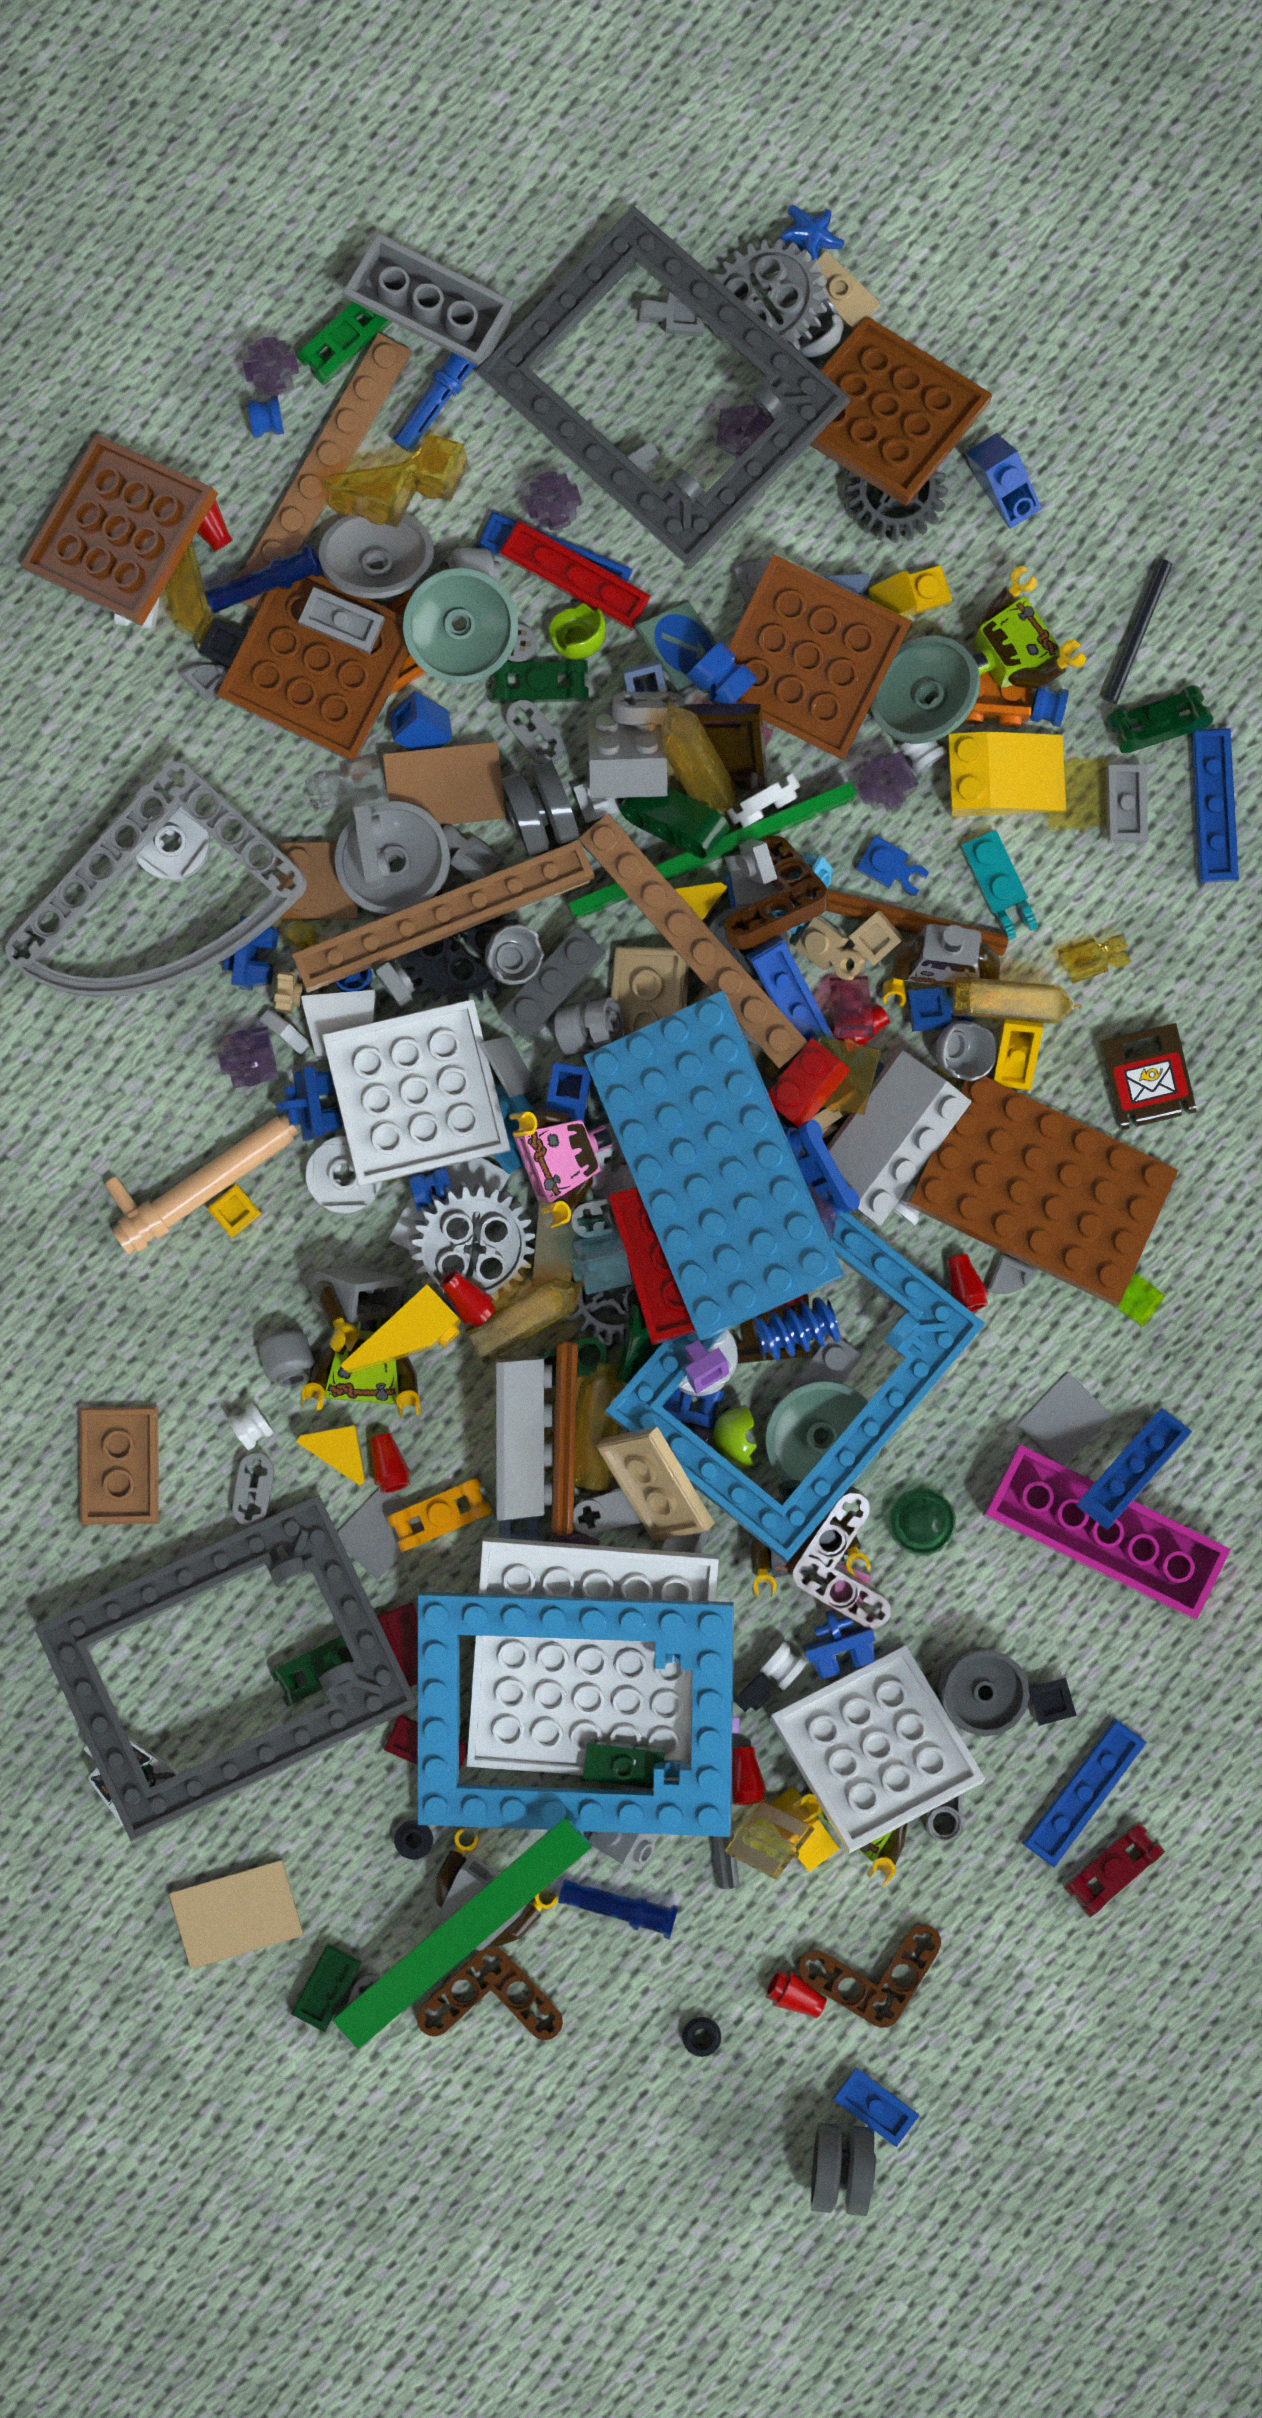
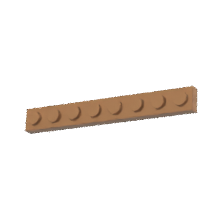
M378 332L229 595L232 599L258 612L284 560L287 559L293 563L295 562L412 356V350Z
M607 813L579 837L580 842L708 989L713 994L724 991L727 994L738 1023L776 1067L781 1070L797 1057L808 1043L807 1040L612 817Z
M577 840L292 954V957L308 993L594 879V873L580 840Z

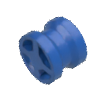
M278 396L270 397L265 402H258L256 399L248 400L253 438H260L267 432H273L276 435L284 434Z
M1047 685L1036 689L1030 721L1039 722L1043 719L1050 721L1052 726L1060 727L1066 709L1069 690L1061 688L1054 691L1050 690Z

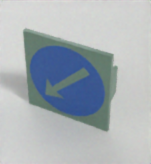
M689 601L636 626L657 660H660L661 666L677 690L693 684L686 675L717 644Z

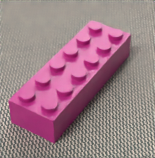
M1022 1445L1015 1446L982 1516L1189 1619H1198L1231 1551L1230 1548L1135 1501L1128 1506L1107 1530L1077 1507L1081 1498L1095 1481Z

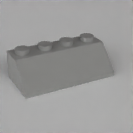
M379 233L376 235L342 293V297L478 366L496 349L510 324L514 304L513 301Z
M900 1048L827 1146L846 1184L858 1193L860 1204L855 1211L880 1227L927 1164L932 1152L938 1149L972 1102L948 1081Z
M497 1356V1520L543 1516L544 1505H552V1482H544V1466H552V1443H544V1427H552V1404H544V1388H552V1365H544V1356Z

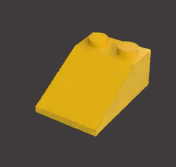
M1009 732L949 733L948 761L951 817L1066 812L1063 735Z
M426 1284L340 1366L351 1374L434 1349L438 1344L444 1349L461 1333L457 1328L461 1321Z

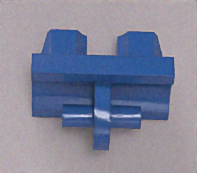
M240 916V923L248 916ZM270 926L256 939L223 960L222 970L233 971L232 985L239 986L241 990L252 991L253 986L272 984L273 964L257 961L259 948L276 949L279 930Z
M315 1066L303 1067L302 1071L293 1073L295 1086L284 1087L286 1101L275 1104L276 1112L288 1113L289 1126L301 1124L303 1142L316 1140L325 1135V1133L341 1128V1117L338 1108L321 1109L319 1096L335 1093L331 1072H315Z
M833 1610L825 1612L827 1623L813 1627L817 1638L828 1634L832 1636L802 1646L809 1663L812 1662L821 1679L840 1673L835 1654L849 1650L855 1667L875 1662L872 1642L876 1641L873 1630L860 1626L840 1633L841 1630L853 1627V1621L848 1616L836 1620Z

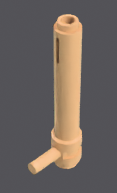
M286 1114L280 1119L276 1116L153 1202L147 1200L139 1207L118 1177L110 1179L105 1183V1187L125 1215L117 1221L119 1225L111 1231L128 1255L136 1250L140 1253L148 1247L147 1242L155 1237L159 1240L169 1233V1227L294 1142L293 1137L298 1134L297 1129L294 1125L289 1126V1119Z

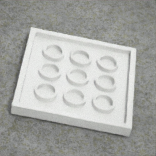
M474 999L322 1035L358 1187L510 1151L489 1060L480 1046V1043L484 1042Z
M906 1645L772 1714L770 1718L848 1854L980 1785L985 1780L983 1773Z

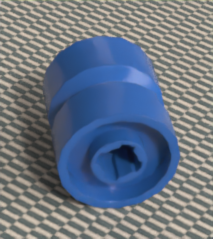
M721 640L686 675L700 691L708 690L710 692L709 700L713 704H734L759 679L745 664L736 665L734 663L735 654Z

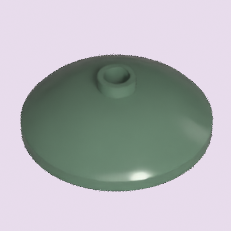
M449 568L429 576L413 591L404 611L403 635L412 658L426 673L449 683H472L492 675L508 660L517 640L518 616L510 595L495 578L472 568ZM456 616H463L466 619V624L462 629L452 627V620Z
M924 636L901 645L871 704L873 717L885 733L904 743H928L948 735L964 722L976 703L980 689V673L977 663L962 644L944 636ZM938 698L936 702L931 704L932 700Z
M834 1381L805 1383L794 1388L781 1398L770 1414L765 1431L767 1457L779 1478L783 1482L789 1480H799L802 1482L867 1405L868 1401L855 1389ZM819 1428L826 1430V1437L822 1441H816L813 1438L815 1430ZM880 1452L851 1487L855 1488L867 1478L873 1470Z

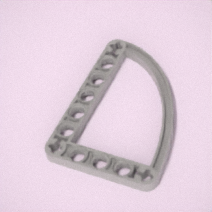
M174 761L162 768L9 938L5 946L6 958L28 977L48 987L74 995L120 997L150 992L197 975L227 959L256 939L303 895L307 887V879L299 867L194 769L183 762ZM177 772L181 775L186 772L183 776L186 782L185 786L181 788L176 785L168 792V794L174 797L171 802L166 796L157 791L160 787L166 791L174 784V780L171 778L173 773ZM204 795L213 796L216 803L214 811L206 816L199 815L196 809L199 798ZM158 798L162 803L161 814L154 819L146 818L143 812L145 803L149 799ZM180 807L273 892L260 907L217 940L186 957L143 973L122 977L89 978L58 972L41 963L47 954ZM230 821H240L243 827L241 837L236 841H227L223 833L224 827ZM128 826L133 827L137 834L136 841L130 847H121L117 839L120 830ZM259 846H266L270 851V860L262 867H255L251 862V853ZM101 855L108 856L111 862L110 870L103 876H96L92 870L94 859ZM276 867L287 876L296 875L292 880L296 885L293 890L284 888L281 891L283 882L271 873ZM78 883L84 887L85 897L79 904L73 905L68 902L66 893L71 885ZM55 912L59 917V926L54 932L45 933L41 928V919L46 913ZM31 930L39 937L45 939L43 944L35 940L29 946L30 958H17L20 954L17 948L20 943L29 945L35 937L29 934Z

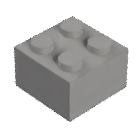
M611 714L587 716L590 799L667 796L665 725H655V722L625 725L614 721Z

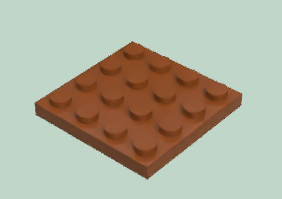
M866 316L821 369L825 376L849 396L851 402L815 438L810 446L907 506L990 404L992 393Z
M95 435L20 566L35 576L143 626L219 493L211 486Z
M773 553L728 647L735 654L734 663L736 665L745 664L759 678L734 704H761L762 720L844 760L908 632L912 620L777 553Z
M285 559L216 695L218 698L355 764L410 655L403 635V615L368 598L344 593L334 587L326 578ZM313 587L384 616L385 622L370 655L299 625V618Z

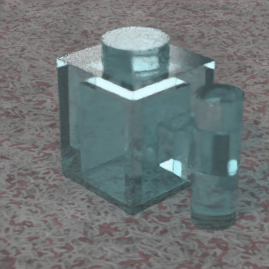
M615 1231L607 1235L571 1241L574 1256H576V1258L569 1259L575 1282L582 1280L586 1295L632 1284L627 1254L619 1232Z

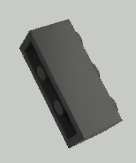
M576 926L539 968L537 975L531 978L501 1011V1019L530 1044L555 1016L557 1009L571 998L606 958V951Z

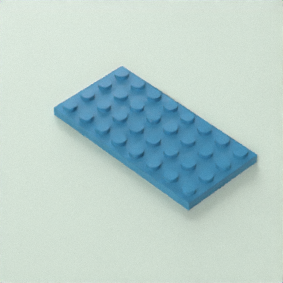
M724 991L715 993L583 1056L699 1339H708L845 1276L728 996Z

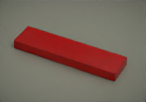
M519 520L499 552V556L581 603L587 604L595 611L600 608L604 616L630 631L634 628L651 599V595Z

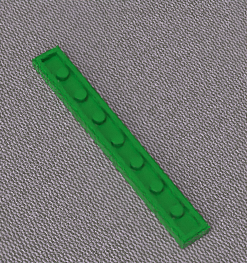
M850 781L745 828L725 835L705 859L686 852L654 867L667 881L723 858L727 853L732 854L739 851V843L749 839L760 841L765 837L774 836L846 805L854 800L856 791ZM614 883L570 902L568 908L573 919L577 921L629 897L617 883Z
M565 1816L340 2011L332 2021L359 2050L591 1849L592 1844L571 1820Z

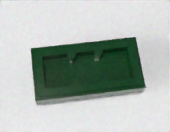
M632 1304L616 1377L617 1381L629 1383L663 1343L651 1344L640 1305Z
M588 1738L583 1780L653 1788L654 1764L664 1762L665 1748Z
M327 1943L291 2015L326 2032L362 1961Z

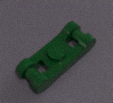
M576 659L557 662H505L500 669L490 675L493 677V689L489 690L490 702L515 703L519 700H527L533 703L589 700V688L585 686V674H588V661ZM569 675L570 687L558 688V676ZM520 676V689L508 688V677Z
M1192 685L1184 688L1177 695L1129 711L1125 709L1116 710L1109 714L1107 723L1111 731L1118 736L1116 743L1120 752L1131 753L1209 726L1214 718L1209 707L1204 706L1202 703L1204 696L1199 686ZM1189 710V715L1180 717V712ZM1140 726L1141 730L1137 732L1131 730V728Z
M342 1635L270 1672L274 1682L279 1681L285 1693L282 1698L287 1707L322 1690L323 1687L319 1677L330 1669L344 1664L338 1650L346 1647ZM302 1669L309 1683L299 1687L293 1673Z

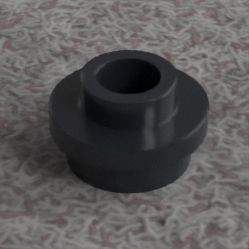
M418 1820L406 1821L399 1826L395 1833V1848L401 1856L407 1859H420L426 1856L432 1848V1831L427 1825H418ZM417 1833L421 1837V1844L418 1847H410L406 1842L408 1834Z
M693 2018L683 2029V2044L688 2052L695 2056H709L720 2046V2028L710 2018ZM704 2029L709 2033V2039L706 2043L700 2044L695 2041L694 2034L697 2030Z

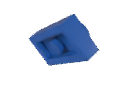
M856 2066L833 2097L835 2102L867 2126L873 2128L875 2132L895 2147L899 2145L920 2116L919 2113Z

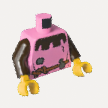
M544 1107L528 1112L510 1114V1119H517L519 1122V1129L512 1133L537 1200L547 1203L554 1201L552 1204L541 1208L542 1214L552 1212L554 1221L550 1224L551 1228L568 1223L571 1218V1211L579 1204L593 1184V1175L600 1171V1165L595 1153L612 1146L611 1136L607 1128L602 1125L587 1131L581 1119H571L567 1112Z

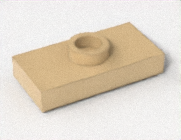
M826 250L816 261L822 269L820 272L827 280V283L822 287L828 292V299L837 309L843 324L853 332L866 316L870 317L880 307V302Z

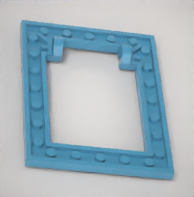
M840 1211L837 1217L832 1219H821L834 1252L839 1259L906 1312L885 1339V1342L905 1359L783 1505L778 1503L662 1407L687 1378L685 1368L690 1363L687 1359L688 1354L685 1351V1347L699 1340L706 1351L709 1352L726 1330L705 1340L699 1339L697 1333L663 1342L605 1410V1414L628 1433L658 1426L691 1484L786 1563L985 1325L981 1319L851 1214L843 1213L842 1211Z
M420 1591L418 1594V1825L550 1830L567 1816L579 1831L730 1837L732 1811L734 1602ZM459 1635L655 1642V1669H665L668 1663H681L680 1670H692L691 1766H689V1763L679 1760H667L654 1764L653 1791L459 1784ZM679 1778V1781H669L666 1779Z

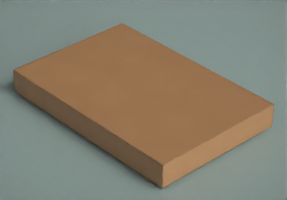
M498 742L383 754L388 801H400L418 806L428 812L440 826L506 819L503 788L500 781L502 777Z
M159 1407L80 1408V1525L159 1524Z

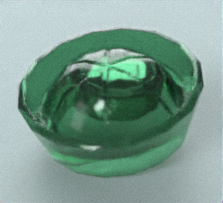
M915 1488L903 1493L894 1502L889 1513V1530L893 1540L902 1550L913 1555L929 1556L941 1551L951 1541L956 1530V1515L951 1503L941 1493L929 1488Z

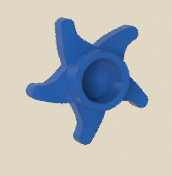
M795 205L789 207L788 215L793 218L795 226L790 227L781 234L779 239L784 243L788 241L795 243L800 251L807 250L812 260L816 261L818 259L817 252L821 248L842 249L845 241L836 238L827 229L831 219V211L829 209H825L824 213L820 216L811 217Z

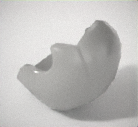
M828 298L821 300L827 308V312L815 315L820 321L821 326H809L808 328L812 339L809 340L802 336L798 339L800 349L797 351L804 357H816L828 353L840 342L843 322L837 309Z
M519 924L504 926L492 934L486 944L485 962L494 979L507 985L526 983L537 975L544 953L538 940L539 935L534 930Z
M960 1020L956 1023H950L941 1032L936 1041L935 1058L942 1070L947 1074L967 1081H976L989 1074L996 1063L998 1045L993 1033L988 1028L973 1022Z

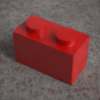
M811 1038L771 1087L768 1094L774 1108L799 1128L800 1124L811 1120L851 1069L815 1039Z

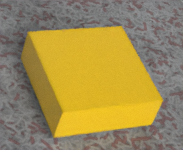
M237 1184L207 1208L232 1239L262 1215Z

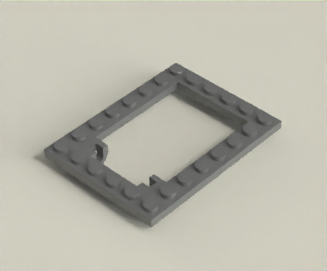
M634 205L476 370V373L482 380L689 569L710 550L851 402L849 396ZM636 262L766 377L749 394V397L759 408L763 406L774 422L707 492L682 468H679L660 488L533 372Z
M320 1495L312 1497L34 1627L131 1842L418 1707V1703ZM264 1565L267 1566L277 1588L287 1585V1580L295 1575L300 1574L301 1577L313 1573L354 1661L334 1667L319 1677L330 1703L150 1787L88 1651V1647ZM350 1680V1681H348V1682H346V1683H344V1684H341V1685L337 1686L338 1684H340V1683H342V1682H344V1681Z

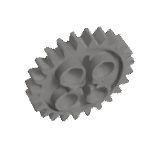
M764 239L761 244V250H756L750 243L748 244V254L745 256L735 251L734 255L737 262L731 264L724 261L722 264L727 272L725 275L714 274V277L738 298L748 293L741 301L762 320L766 321L789 344L799 350L800 344L798 339L801 336L809 340L812 339L811 333L808 331L809 326H821L820 321L815 315L827 312V308L821 302V300L829 297L828 292L822 287L827 283V280L820 272L822 270L816 260H812L807 250L800 251L795 243H791L787 248L781 239L777 240L774 248ZM779 271L775 278L769 279L774 272ZM752 276L757 277L761 286L768 293V297L783 317L784 323L782 325H778L775 317L751 283L750 279ZM797 299L793 306L786 308L790 301ZM713 331L719 340H722V343L729 351L733 349L740 358L743 357L724 339H722L715 331Z
M480 1181L476 1182L473 1191H469L465 1183L461 1182L460 1190L457 1194H454L447 1186L445 1187L446 1199L442 1201L439 1197L433 1195L431 1197L435 1207L433 1209L424 1206L420 1208L426 1218L425 1221L413 1220L414 1227L420 1232L409 1235L411 1244L419 1246L409 1251L413 1260H419L413 1265L416 1274L425 1273L421 1278L423 1285L428 1284L430 1286L434 1284L432 1290L440 1296L445 1292L440 1287V1282L447 1274L457 1270L463 1277L487 1294L490 1293L492 1298L498 1301V1289L502 1287L509 1293L513 1292L509 1281L513 1278L522 1282L524 1278L519 1272V1268H531L532 1266L530 1261L524 1256L535 1253L534 1246L526 1242L535 1238L534 1231L531 1228H525L531 1223V1219L528 1214L520 1215L524 1208L519 1201L511 1204L512 1196L510 1192L506 1191L498 1198L499 1190L494 1184L490 1186L486 1193ZM474 1212H479V1215L476 1220V1225L474 1228V1234L479 1243H473L472 1245V1273L470 1276H466L465 1273L467 1272L470 1263V1253L465 1245H471L472 1243V1217ZM460 1217L465 1219L460 1229L454 1231L446 1229L447 1224L453 1218ZM494 1220L503 1222L499 1231L495 1233L485 1232L488 1223ZM447 1256H460L455 1266L448 1268L442 1266V1262ZM491 1257L498 1259L494 1268L490 1270L480 1269L481 1263L485 1259Z

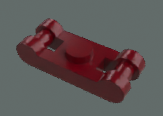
M1140 1821L1130 1827L1063 1887L1071 1897L1075 1895L1083 1904L1081 1909L1089 1918L1099 1912L1108 1901L1165 1853V1850L1158 1842L1153 1843L1145 1834L1147 1829ZM1132 1844L1142 1853L1134 1861L1125 1852ZM1094 1877L1104 1887L1096 1895L1087 1886L1088 1882Z

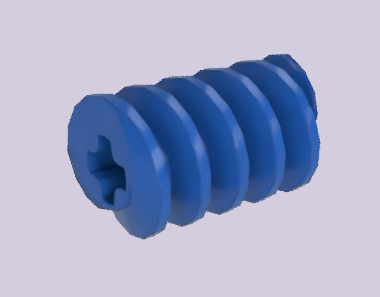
M820 1297L813 1298L812 1310L805 1302H799L797 1305V1315L791 1307L785 1306L782 1311V1319H780L775 1311H769L767 1324L759 1315L753 1318L755 1336L764 1360L765 1353L769 1352L775 1361H780V1348H785L791 1357L795 1356V1344L800 1343L805 1352H809L810 1339L813 1338L821 1348L825 1347L826 1334H830L835 1343L840 1342L838 1323L829 1299H827L826 1306Z

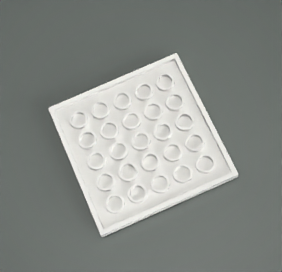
M483 1537L479 1593L715 1601L719 1555ZM476 1636L467 1767L583 1775L588 1738L664 1747V1761H685L691 1766L692 1670H680L681 1663H668L665 1669H655V1642ZM667 1778L666 1780L679 1781V1778Z

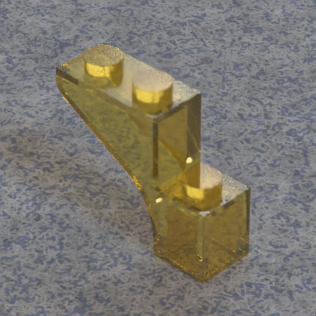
M428 434L421 448L412 457L401 463L334 473L325 479L322 486L328 507H331L334 511L343 515L350 513L366 518L375 525L386 524L398 528L415 492H419L429 499L439 498L451 502L469 465L464 444Z

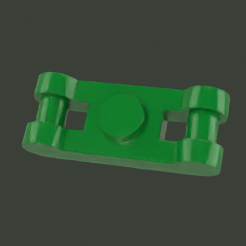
M352 302L299 351L296 358L304 366L309 365L315 371L314 377L322 385H325L335 377L345 364L373 340L378 332L382 333L392 324V321ZM363 314L370 320L365 327L356 320ZM325 347L334 354L327 362L319 355Z

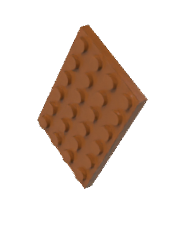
M970 1069L969 1074H972L975 1071ZM985 1076L976 1081L964 1080L960 1092L972 1102L938 1149L932 1152L907 1206L1117 1307L1123 1298L1179 1170Z

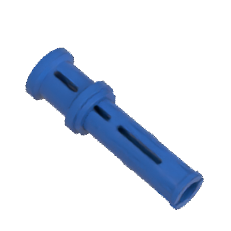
M451 352L441 368L433 371L431 377L433 382L408 415L401 428L392 437V440L407 452L412 453L451 396H456V394L462 391L461 384L473 367L478 368L479 366Z

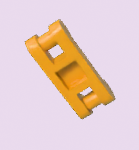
M479 1477L387 1516L386 1519L390 1528L394 1527L400 1541L397 1542L400 1552L408 1551L494 1513L490 1503H485L480 1489L483 1487ZM466 1496L471 1510L460 1514L455 1500ZM419 1516L425 1530L414 1534L409 1520Z

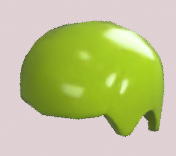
M581 603L576 608L564 609L556 614L548 627L551 645L558 654L568 659H586L598 652L606 640V622L601 609L598 608L595 611L587 604Z
M746 1405L733 1408L720 1415L713 1430L714 1446L717 1452L739 1469H745L754 1464L750 1455L757 1446L755 1443L748 1442L745 1437L748 1430L754 1426V1419Z

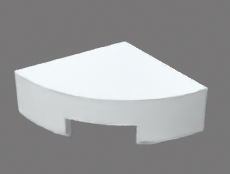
M267 1010L259 1019L300 1055L309 1046L306 1038L272 1010Z

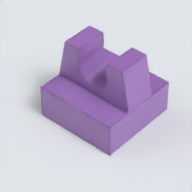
M699 1340L685 1347V1351L688 1354L687 1359L690 1363L685 1368L687 1379L696 1394L730 1374L727 1359L719 1347L708 1353Z

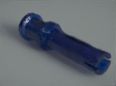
M310 543L303 545V550L283 558L278 555L270 561L269 566L219 587L205 591L211 610L217 614L224 609L277 587L287 590L293 587L294 582L314 575L319 577L322 575V570L315 550Z
M564 1879L558 1900L559 1904L574 1906L629 1922V1926L636 1931L639 1928H644L661 1933L668 1940H670L679 1907L674 1904L671 1907L649 1902L647 1897L643 1895L641 1897L637 1896L636 1899L617 1895L569 1881L568 1879Z

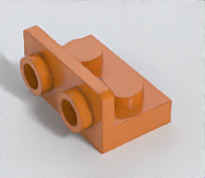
M989 671L980 675L978 698L972 711L963 723L982 724L983 719L999 720V725L1021 726L1022 721L1028 722L1031 717V688L1015 687L1014 685L1003 688L997 685Z

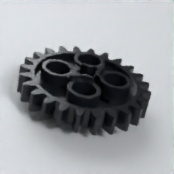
M454 881L450 884V891L457 889ZM442 888L436 896L444 894ZM506 913L452 936L458 940L464 936L467 937V947L485 960V950L480 949L476 945L478 936L485 932L494 934L504 926L518 925V920H506L505 917L509 914ZM448 937L440 940L443 943V950L437 956L424 954L422 947L404 954L409 955V958L401 963L402 969L414 968L409 979L412 983L420 979L423 981L419 989L421 994L426 993L429 989H433L434 1002H437L443 994L447 995L448 1005L454 1004L456 997H461L462 1002L469 1001L472 995H475L480 1003H484L483 991L488 990L494 996L498 995L495 983L499 982V980L494 979L487 965L482 967L463 949H458L456 952L452 951L453 943ZM459 962H467L471 964L474 970L469 979L458 980L452 975L453 967Z

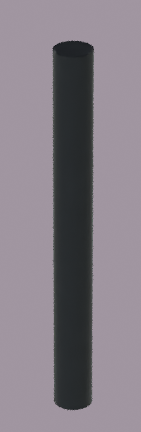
M1159 559L1103 696L1105 701L1113 704L1118 703L1173 566L1168 560Z

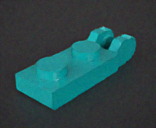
M995 829L962 844L960 848L992 916H996L1003 933L1007 935L1009 941L1017 938L1014 924L1005 911L1017 905L1022 921L1029 931L1037 929L1038 923L1027 902L1028 896L997 830Z

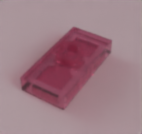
M856 976L853 980H844L839 977L829 978L835 1038L874 1036L868 976Z

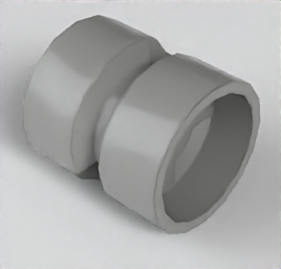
M611 997L592 1000L587 1005L576 1003L561 1006L555 1014L554 1023L557 1041L561 1050L569 1056L590 1052L593 1047L599 1049L625 1035L622 1011L616 1000Z

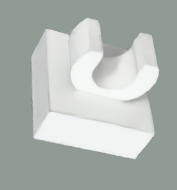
M590 782L573 787L586 825L599 821L607 813L610 816L621 813L618 798L590 799Z

